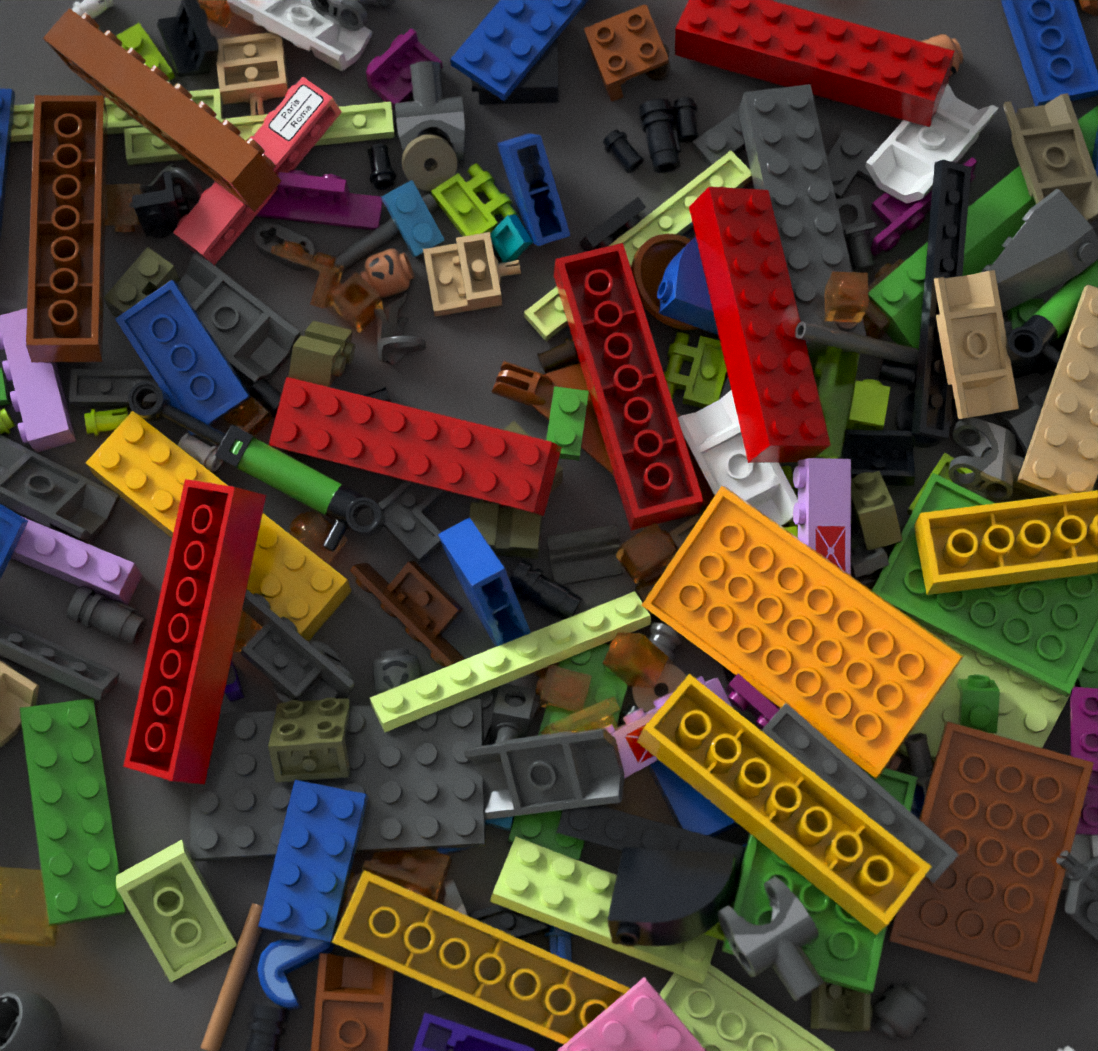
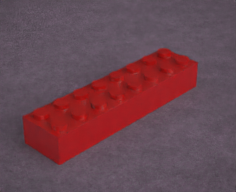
M689 0L675 28L676 56L785 87L810 84L812 94L927 127H930L950 79L955 52L954 50L772 0Z
M708 187L689 206L748 463L798 462V460L815 458L831 446L806 342L805 340L797 339L795 335L796 327L801 321L769 190Z
M623 243L557 258L555 260L554 279L630 530L698 514L704 500Z
M286 377L268 444L284 451L541 516L545 514L562 449L561 446L551 441Z
M185 479L123 767L170 781L205 785L266 495L237 487Z

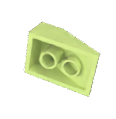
M183 840L116 875V886L119 894L170 982L177 980L237 946L218 905L196 863L192 860Z

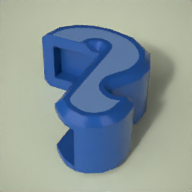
M304 937L300 940L280 939L272 942L261 953L257 968L261 987L267 997L276 1005L290 1011L302 1009L287 974L318 959L320 953L328 954L332 952L334 944Z

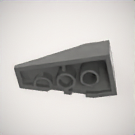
M1059 189L1054 190L1026 213L1022 219L1025 221L1024 225L1013 238L1008 237L1002 244L1005 249L993 264L986 265L981 271L995 270L1002 313L1077 276L1098 260V238L1093 227Z

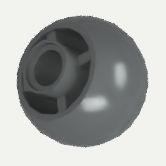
M14 990L0 995V1051H56L61 1038L62 1026L60 1016L53 1004L41 994L28 990Z

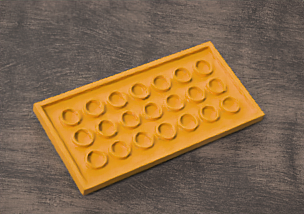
M725 486L720 487L642 604L644 608L735 675L739 673L763 696L778 707L782 708L787 703L848 758L874 778H879L964 657Z

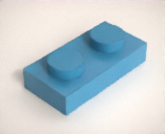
M413 180L381 196L413 257L423 253V249L432 248L445 241Z

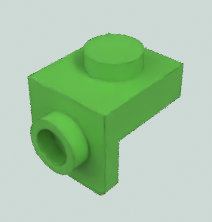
M979 674L969 675L968 679H958L957 687L960 691L958 725L987 733H997L1000 690L995 681L990 680L988 676Z

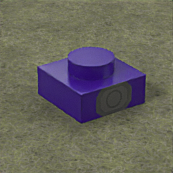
M232 659L225 687V694L230 702L245 698L236 666Z

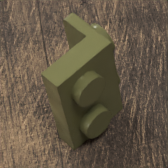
M824 982L811 992V1029L848 1033L870 1030V1021L873 1015L871 994H865L828 982Z

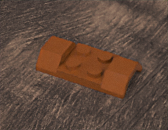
M320 953L311 1051H389L394 970L368 958L343 957Z

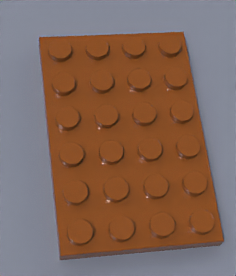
M948 721L945 722L919 820L958 853L959 856L935 883L931 882L926 876L923 877L893 917L887 940L1037 983L1066 872L1062 866L1056 863L1058 857L1062 858L1060 854L1063 851L1067 850L1071 853L1094 762Z

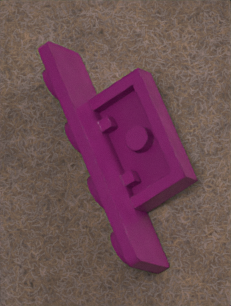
M973 157L963 164L971 167L970 183L975 178L973 173L977 165V161ZM932 189L923 199L907 204L887 192L872 203L871 209L888 225L887 228L873 239L871 252L874 256L882 250L885 252L890 251L900 241L901 234L907 229L914 231L923 223L926 218L925 215L931 210Z
M291 170L289 173H278V177L281 180L277 186L278 190L256 215L257 217L375 230L380 226L383 201L380 196L350 193L347 181L337 175L324 174L322 177L310 176L300 170Z
M1074 687L1070 692L1071 756L1094 762L1075 835L1098 836V688Z

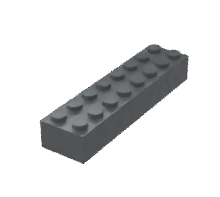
M811 85L744 92L738 114L754 189L769 190L800 321L866 336ZM805 341L809 358L852 352Z

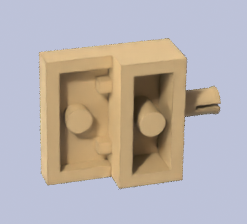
M269 32L217 39L219 51L217 54L218 62L216 63L219 90L224 105L247 102L250 103L251 116L257 115V109L258 115H264L263 101L286 96L289 86L283 37Z
M490 232L457 237L456 244L423 249L435 317L501 306V277L521 274L519 259L498 263L493 252Z

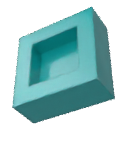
M507 215L490 233L491 242L503 263L515 261L533 243L517 215Z

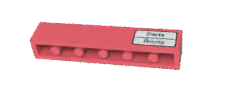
M302 77L297 84L289 88L284 100L266 116L264 124L250 138L265 150L263 154L276 165L273 171L277 176L279 172L289 173V171L294 170L342 111L333 97ZM214 182L210 188H207L201 194L199 202L189 214L184 215L180 219L173 233L194 253L198 252L213 265H216L275 194L278 187L272 191L254 212L218 183Z

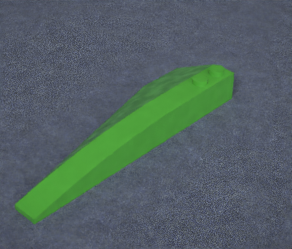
M1098 106L1078 120L1091 160L1098 129ZM1020 166L968 207L962 276L981 273L986 265L993 264L1005 249L1002 244L1008 237L1013 238L1025 223L1022 220L1023 217L1036 205L1034 197H1030ZM928 242L867 293L862 309L897 344L917 348L918 351Z

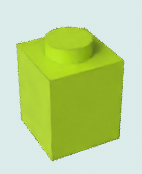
M873 379L856 380L851 395L846 429L883 430L891 387L884 386L881 382Z

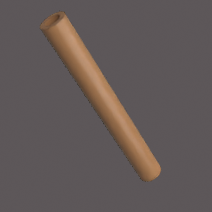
M254 903L251 905L200 1047L201 1049L220 1051L263 930L258 927L263 909L261 905Z

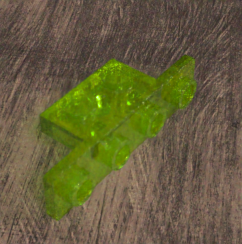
M827 346L825 355L817 356L814 376L820 377L817 391L831 446L815 458L837 456L840 459L843 435L846 429L860 353H841V349Z

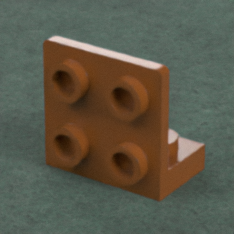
M647 5L638 6L584 28L589 49L611 102L623 98L621 85L626 83V80L669 63L668 55Z

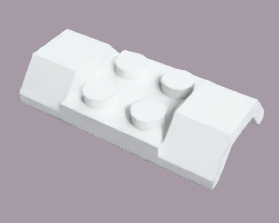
M226 0L231 11L258 26L265 27L271 33L280 35L291 41L298 48L307 51L312 49L315 57L342 72L359 60L373 33L372 30L364 26L358 31H352L329 21L316 12L311 0Z
M947 84L931 126L927 127L903 120L866 162V168L877 187L906 204L921 200L933 188L935 162L943 159L957 163L978 139L979 133L995 116L998 108L991 105L978 110L956 98L949 84Z
M732 390L711 405L695 413L678 417L683 436L714 496L721 486H725L780 526H784L793 520V508L795 503H798V498L779 462L748 463Z

